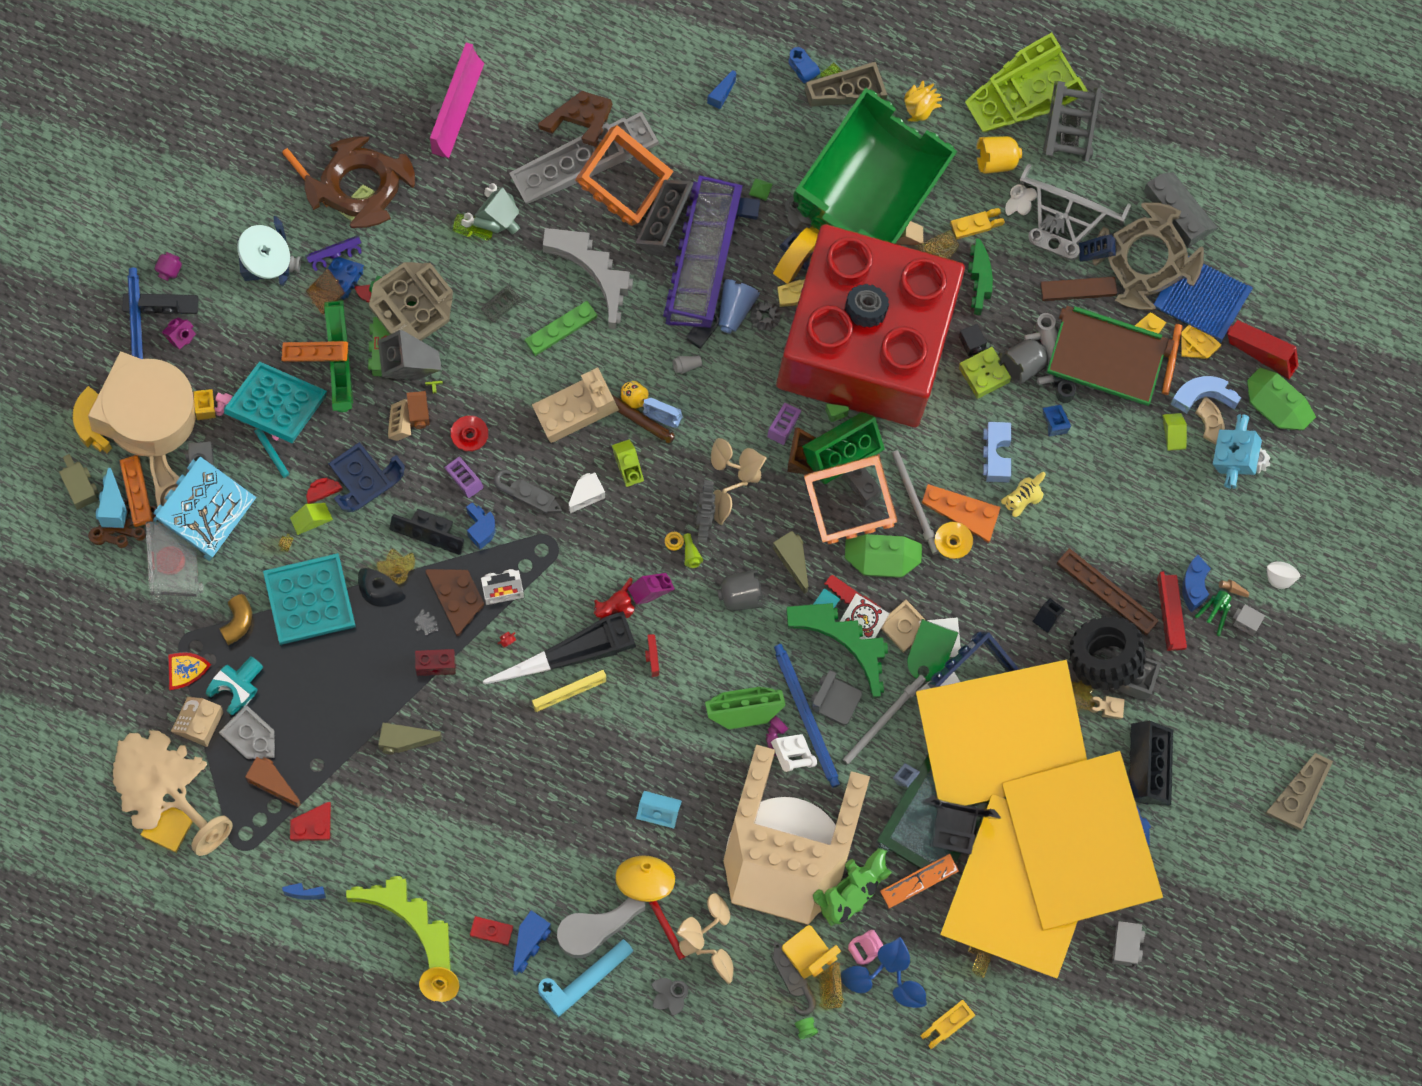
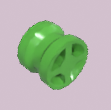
M813 1017L802 1019L795 1023V1027L799 1030V1039L809 1038L818 1034V1030L814 1028L815 1021Z

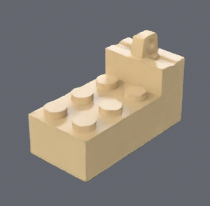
M598 367L581 375L583 380L532 404L550 443L619 410Z

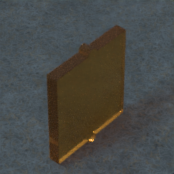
M329 269L306 290L312 299V304L317 306L321 314H325L324 302L337 301L345 293L338 283L339 280L335 279Z

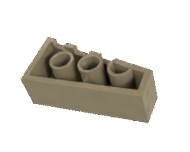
M876 62L806 82L804 89L810 106L855 104L865 88L875 91L883 100L887 98V92Z

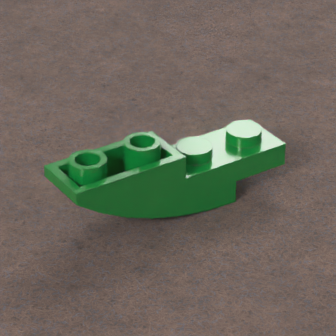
M976 238L975 245H971L970 256H973V262H969L968 273H971L970 279L974 280L973 291H976V297H972L971 308H974V315H981L984 299H991L993 277L987 251L982 241Z

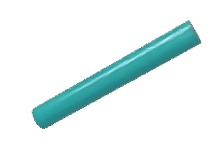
M256 429L254 431L282 477L289 476L290 473L263 430Z

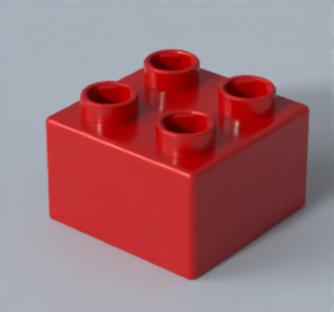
M822 225L786 342L776 386L784 391L834 405L847 406L851 410L864 412L910 427L919 426L933 387L964 275V264L831 225ZM868 284L879 287L886 293V297L889 299V307L882 323L880 322L879 325L873 327H862L852 322L850 316L845 311L847 296L852 291V288Z

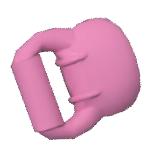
M869 930L864 935L853 938L848 945V950L857 964L865 965L872 962L878 956V950L883 946V943L875 930ZM859 942L868 957L865 960L856 948L855 943Z

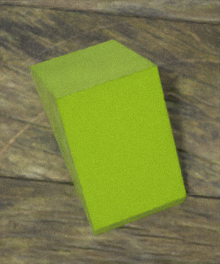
M1182 413L1162 415L1167 451L1186 449L1187 424Z
M326 503L305 504L290 517L297 535L333 520Z

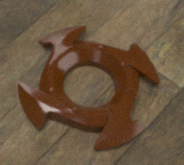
M369 136L350 137L330 144L329 147L332 151H337V153L323 171L320 181L309 175L305 176L304 189L307 200L313 210L319 208L320 203L324 201L325 205L348 216L355 217L350 222L351 228H367L390 220L389 213L384 209L396 195L399 188V180H402L411 188L415 187V172L407 155L399 154V158L393 159L372 149L361 148L370 140ZM364 168L374 171L381 181L379 188L372 195L364 198H353L344 194L340 189L341 179L351 170Z

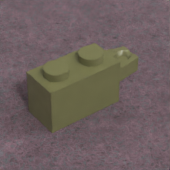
M70 454L64 456L63 459L67 467L63 468L59 473L76 509H81L98 501L96 494L99 492L95 483L90 484L88 480L91 475L87 467L83 468L79 461L74 463Z

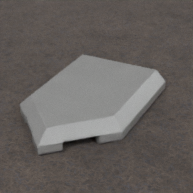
M247 705L219 732L246 759H256V757L275 758L274 730Z

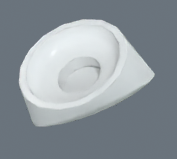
M1272 562L1267 566L1268 581L1276 588H1289L1300 577L1298 570L1288 563Z

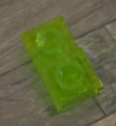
M465 214L456 215L452 231L467 237L473 234L488 241L492 238L493 231L475 227L473 224L470 227H464L461 222Z

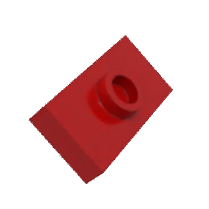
M654 634L647 635L648 650L645 651L646 662H650L651 676L657 677L659 675L656 637Z
M475 916L470 937L509 946L514 926Z

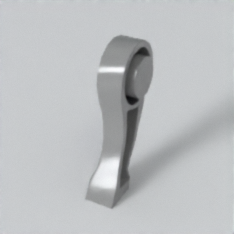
M628 897L619 907L607 913H574L568 915L561 921L557 929V941L560 949L572 958L590 956L606 940L623 929L631 919L645 911V901H638Z

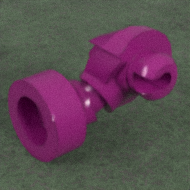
M776 715L770 720V727L767 730L769 734L766 733L767 748L774 749L771 741L778 738V734H784L789 729Z

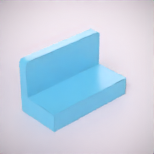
M644 791L639 803L636 819L674 828L682 801Z

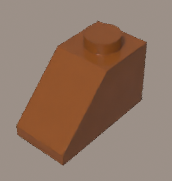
M426 391L407 393L411 427L423 429L430 425Z

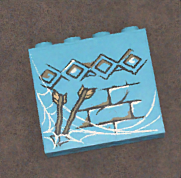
M199 457L197 461L193 459L189 464L187 475L184 476L182 474L177 480L176 484L178 487L176 490L173 491L171 489L166 495L165 499L167 502L164 506L160 504L153 514L156 517L153 521H160L204 553L203 557L210 561L257 497L202 457Z

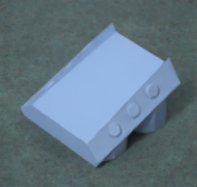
M654 398L644 400V415L667 426L678 428L683 418L681 409L667 405Z

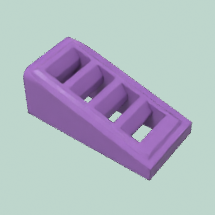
M784 403L770 426L767 437L784 445L801 414V410ZM786 411V412H788V413H790V414H792V415H794V416L791 417V416L785 414L784 412ZM781 418H784V419L790 421V423H788V422L782 420Z
M460 456L444 467L468 498L483 489L481 480ZM460 465L462 466L456 472H453L455 468H457ZM464 471H466V473H464L462 476H460L459 478L457 477V476H459L461 473H463ZM471 477V479H469L468 481H466L464 484L462 483V482L465 481L467 478Z

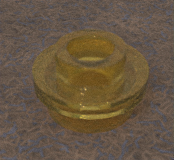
M287 533L286 537L282 535L278 544L281 547V552L283 550L289 551L294 539L290 537V534Z

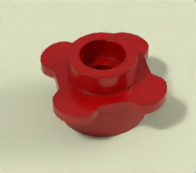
M509 631L499 637L501 641L497 644H501L503 648L507 647L517 640L514 636L516 633L510 634Z

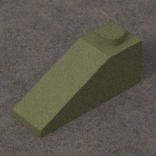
M791 531L773 542V550L805 594L808 592L809 586L803 549L804 543L798 534L795 535Z
M383 722L378 745L383 753L392 755L394 752L400 753L441 741L442 735L439 731Z

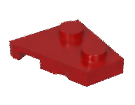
M326 802L291 819L290 840L330 841L331 802Z

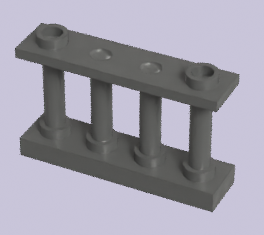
M1054 82L1043 155L1053 156V152L1060 151L1082 155V161L1089 162V158L1093 156V147L1091 145L1098 104L1102 102L1103 98L1101 88H1094L1092 93L1067 89L1065 82ZM1065 96L1092 100L1090 111L1064 107L1062 99ZM1065 114L1089 118L1087 129L1063 126L1061 123H1058L1059 116ZM1065 133L1084 136V148L1058 144L1055 141L1056 134Z

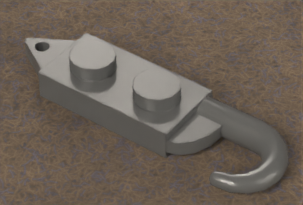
M501 470L496 473L494 484L500 491L546 515L547 513L562 512L554 495L524 480H517L509 487L500 481V477L503 474H511L512 472Z
M775 941L772 960L789 993L795 997L805 995L809 1003L808 1008L805 1010H800L797 1006H794L793 1009L799 1015H809L815 1009V997L806 979L801 976L783 952L782 945Z

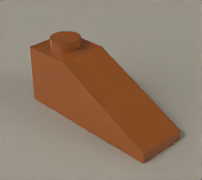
M256 757L245 776L247 782L299 808L301 805L299 799L273 765V762L265 757L262 759Z

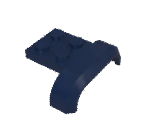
M360 442L328 463L329 467L349 491L347 495L341 496L338 494L334 497L335 502L343 512H355L398 483L403 477L405 465L397 455L390 459V463L385 469L381 470Z

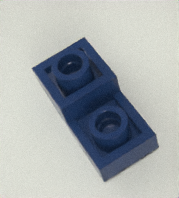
M732 197L721 199L719 216L726 217V214L729 213ZM740 198L735 219H738L739 216L757 220L760 200Z

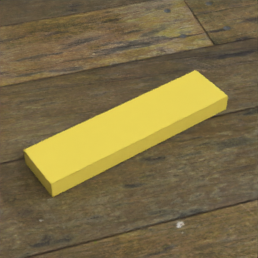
M604 670L594 673L532 700V706L535 712L550 707L605 683L606 674Z

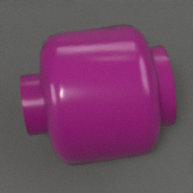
M169 252L161 254L154 267L155 271L159 273L158 277L166 281L169 278H177L182 267V263L179 261L180 257Z

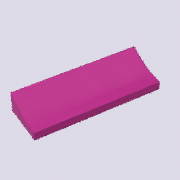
M465 43L430 136L432 154L445 158L450 157L483 69L484 62L476 54L473 44Z

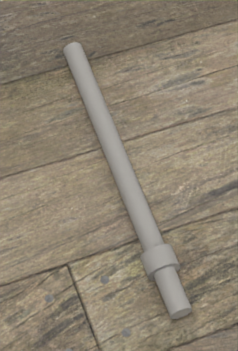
M893 451L891 454L923 529L925 542H928L933 555L938 554L939 551L935 546V533L930 529L899 451Z
M919 675L911 685H908L903 690L904 693L842 759L846 764H849L902 705L916 694V690L926 680L922 675Z

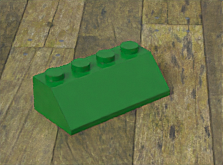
M864 412L857 414L802 446L807 463L814 472L874 456L885 450L876 418ZM842 474L820 480L823 484H827Z

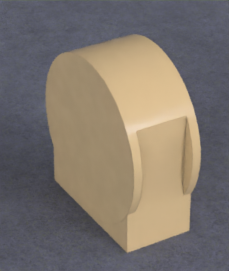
M120 351L88 415L91 430L113 439L121 448L135 455L152 457L167 454L181 446L194 428L196 413L191 385L186 376L177 367L168 362L157 359H140Z

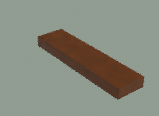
M1115 277L1044 281L1040 283L1042 301L1112 297L1117 295Z

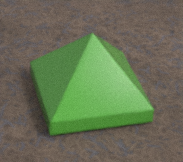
M755 178L749 195L767 201L773 184Z

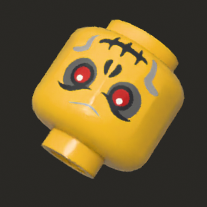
M637 381L627 382L621 388V400L631 408L638 409L643 407L644 400L648 399V390Z

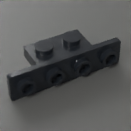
M129 293L123 294V312H130ZM140 294L138 306L140 312L145 314H197L199 297L198 295Z
M417 509L411 520L393 514L391 517L389 529L393 532L461 555L464 539L449 534L453 525L451 520Z

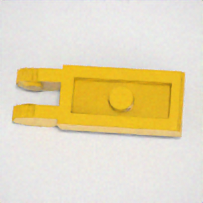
M1000 208L950 221L955 239H961L1002 226L1005 223L1003 218L995 219L991 222L988 219L1001 214Z
M962 1000L936 1020L921 1035V1038H928L936 1030L940 1036L928 1045L930 1049H933L942 1040L945 1041L974 1018L975 1014Z

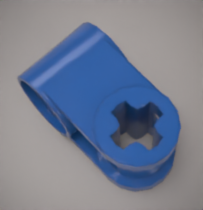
M795 47L790 51L789 65L804 84L820 74L819 67L804 49Z

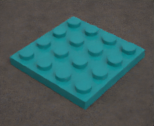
M259 361L224 408V414L293 443L325 399L327 391Z
M339 553L263 571L280 645L356 627Z

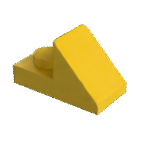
M213 390L193 391L197 420L216 418Z

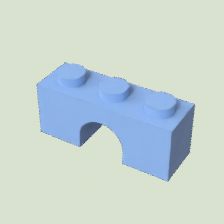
M988 422L987 428L983 429V440H987L986 446H983V457L986 458V464H983V475H986V482H1009L1011 478V458L1000 457L996 449L1010 446L1011 423Z

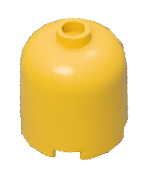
M980 137L978 139L977 149H980V157L977 158L979 171L983 172V174L1014 170L1019 163V159L1022 158V149L1018 147L1017 142L1012 137Z

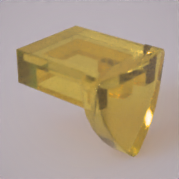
M970 946L968 952L977 955L972 971L976 976L984 978L992 954Z

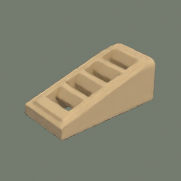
M406 399L391 405L388 438L395 441L411 436L408 402Z

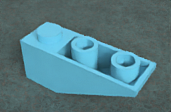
M108 468L107 474L103 477L104 488L99 495L100 506L96 509V519L99 520L101 527L124 528L127 509L111 468Z

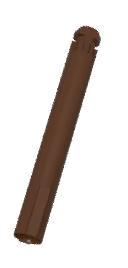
M612 394L619 409L618 413L656 437L666 440V443H672L675 438L673 432L670 433L668 429L640 411L631 408Z

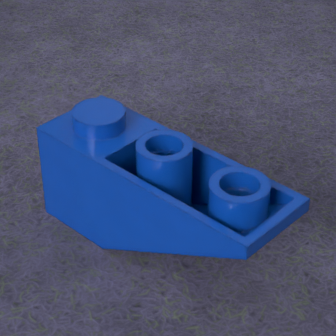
M532 910L519 926L513 967L514 975H517L519 972L523 973L528 966L526 961L530 956L534 957L540 949L538 945L542 939L546 941L552 932L550 930L551 924Z

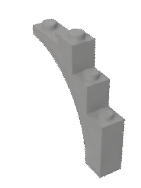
M545 228L543 252L571 260L593 277L606 300L609 314L608 328L616 330L617 323L620 324L621 312H618L619 306H623V296H628V290H632L633 286L630 272L612 270L613 259H610V252L593 251V240H590L589 233Z

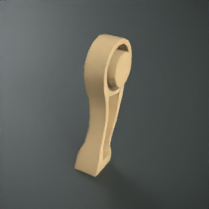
M166 454L150 457V469L155 486L157 507L160 504L164 506L167 502L165 499L166 495L171 489L173 491L176 490L178 487L176 482L180 478L168 465Z

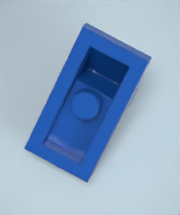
M1056 405L1043 408V415L1048 424V436L1068 433L1071 424L1062 406Z

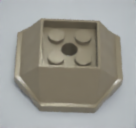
M404 262L374 282L369 308L390 335L403 330L422 341L449 322L453 291L431 263ZM414 301L416 305L408 306L407 303Z

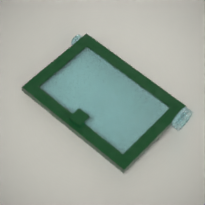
M928 754L918 769L920 773L907 788L876 841L879 843L878 848L887 850V853L889 850L919 869L948 854L951 855L954 863H956L961 853L930 847L938 808L921 803L922 800L931 796L937 798ZM989 801L966 806L987 809ZM977 817L975 829L978 826L982 817Z

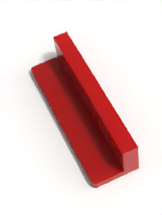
M1164 571L1159 573L1157 581L1167 651L1186 650L1187 644L1177 575H1165Z

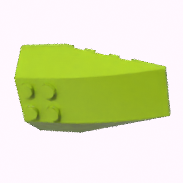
M1051 32L1020 50L984 86L982 85L965 101V104L984 133L1048 114L1055 81L1065 82L1067 89L1088 91L1080 77H1077L1062 53L1061 46ZM1065 96L1062 99V105L1066 106L1078 98Z

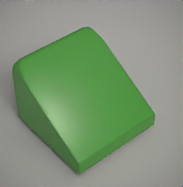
M826 404L825 411L830 422H834L847 417L849 408L847 406Z

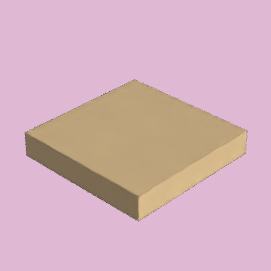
M905 600L889 614L881 630L904 653L912 646L919 627V621L924 618Z

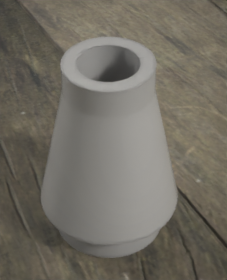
M699 355L677 356V358L673 359V368L676 374H684L702 366Z

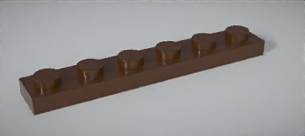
M1070 548L1057 561L1059 567L1120 616L1128 620L1129 623H1133L1145 636L1159 622V619Z

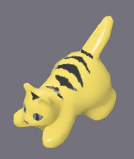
M1041 472L1034 479L1030 477L1024 478L1019 482L1015 491L1001 500V503L1006 505L1008 510H1013V517L1019 516L1029 503L1037 504L1042 500L1043 492L1039 484L1043 481L1046 475L1045 472Z

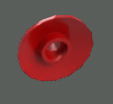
M476 416L459 418L451 428L453 444L463 451L480 449L488 439L486 423ZM472 433L473 437L467 438L466 435Z

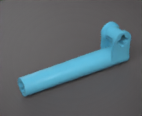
M623 939L563 990L554 980L545 978L539 983L538 993L552 1012L559 1017L633 952V949ZM544 985H551V992H544Z

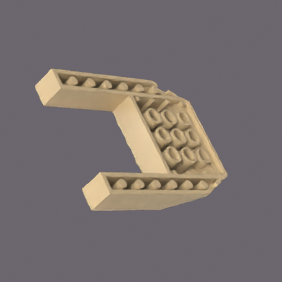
M756 745L723 860L731 903L809 925L816 915L821 912V907L814 902L813 894L818 889L822 890L825 894L829 888L836 887L842 880L870 776L851 771L832 841L828 845L755 824L775 755L774 749Z

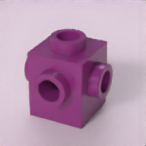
M179 317L171 320L162 331V334L170 344L178 349L189 344L196 335L192 330L194 326L190 321Z

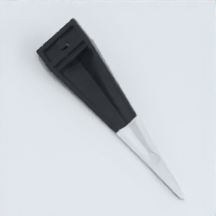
M624 611L602 618L561 643L485 679L483 684L618 655L617 653L635 648L636 644Z

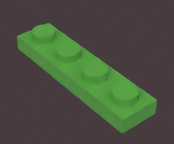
M585 301L524 339L525 343L534 356L593 321L598 315L588 301Z

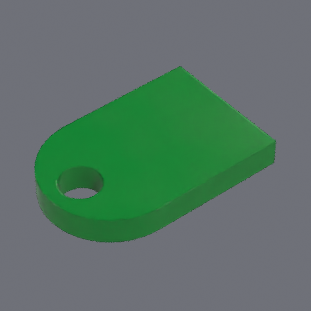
M921 619L907 657V666L913 677L917 679L919 676L918 668L926 666L929 672L923 677L926 679L924 682H929L936 672L941 671L945 667L944 665L949 660L957 639V631Z

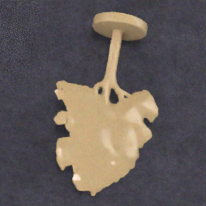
M150 730L148 739L142 738L138 733H129L123 741L119 740L117 742L115 762L113 763V784L116 786V791L122 794V811H138L137 815H132L131 817L132 825L135 828H155L161 813L171 807H176L182 810L200 828L191 845L192 850L197 855L203 856L214 851L226 840L233 827L232 821L226 816H218L207 823L185 798V786L201 770L205 769L207 762L202 761V758L199 757L184 759L187 755L185 745H180L177 751H168L167 747L171 740L160 731ZM165 794H170L175 801L165 802L163 797Z

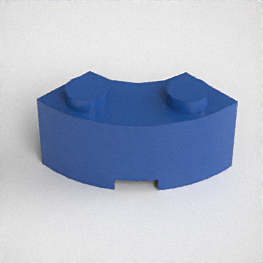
M1199 555L1191 561L1182 584L1183 598L1191 613L1202 605L1209 596L1205 588V578L1211 568Z

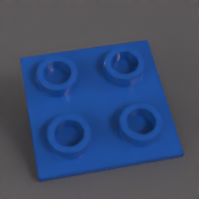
M336 257L320 279L317 287L338 293V297L345 300V298L349 297L351 289H354L355 286L353 284H357V281L363 275L364 265Z

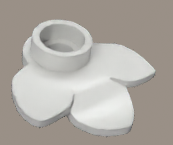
M1020 184L1015 185L1010 191L1011 198L1006 203V214L1009 216L1015 211H1018L1021 215L1028 214L1032 207L1031 201L1037 198L1036 190L1026 188Z

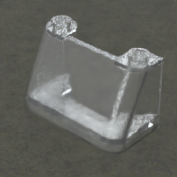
M160 521L146 522L149 589L154 604L201 600V594L204 593L203 582H199L196 547Z

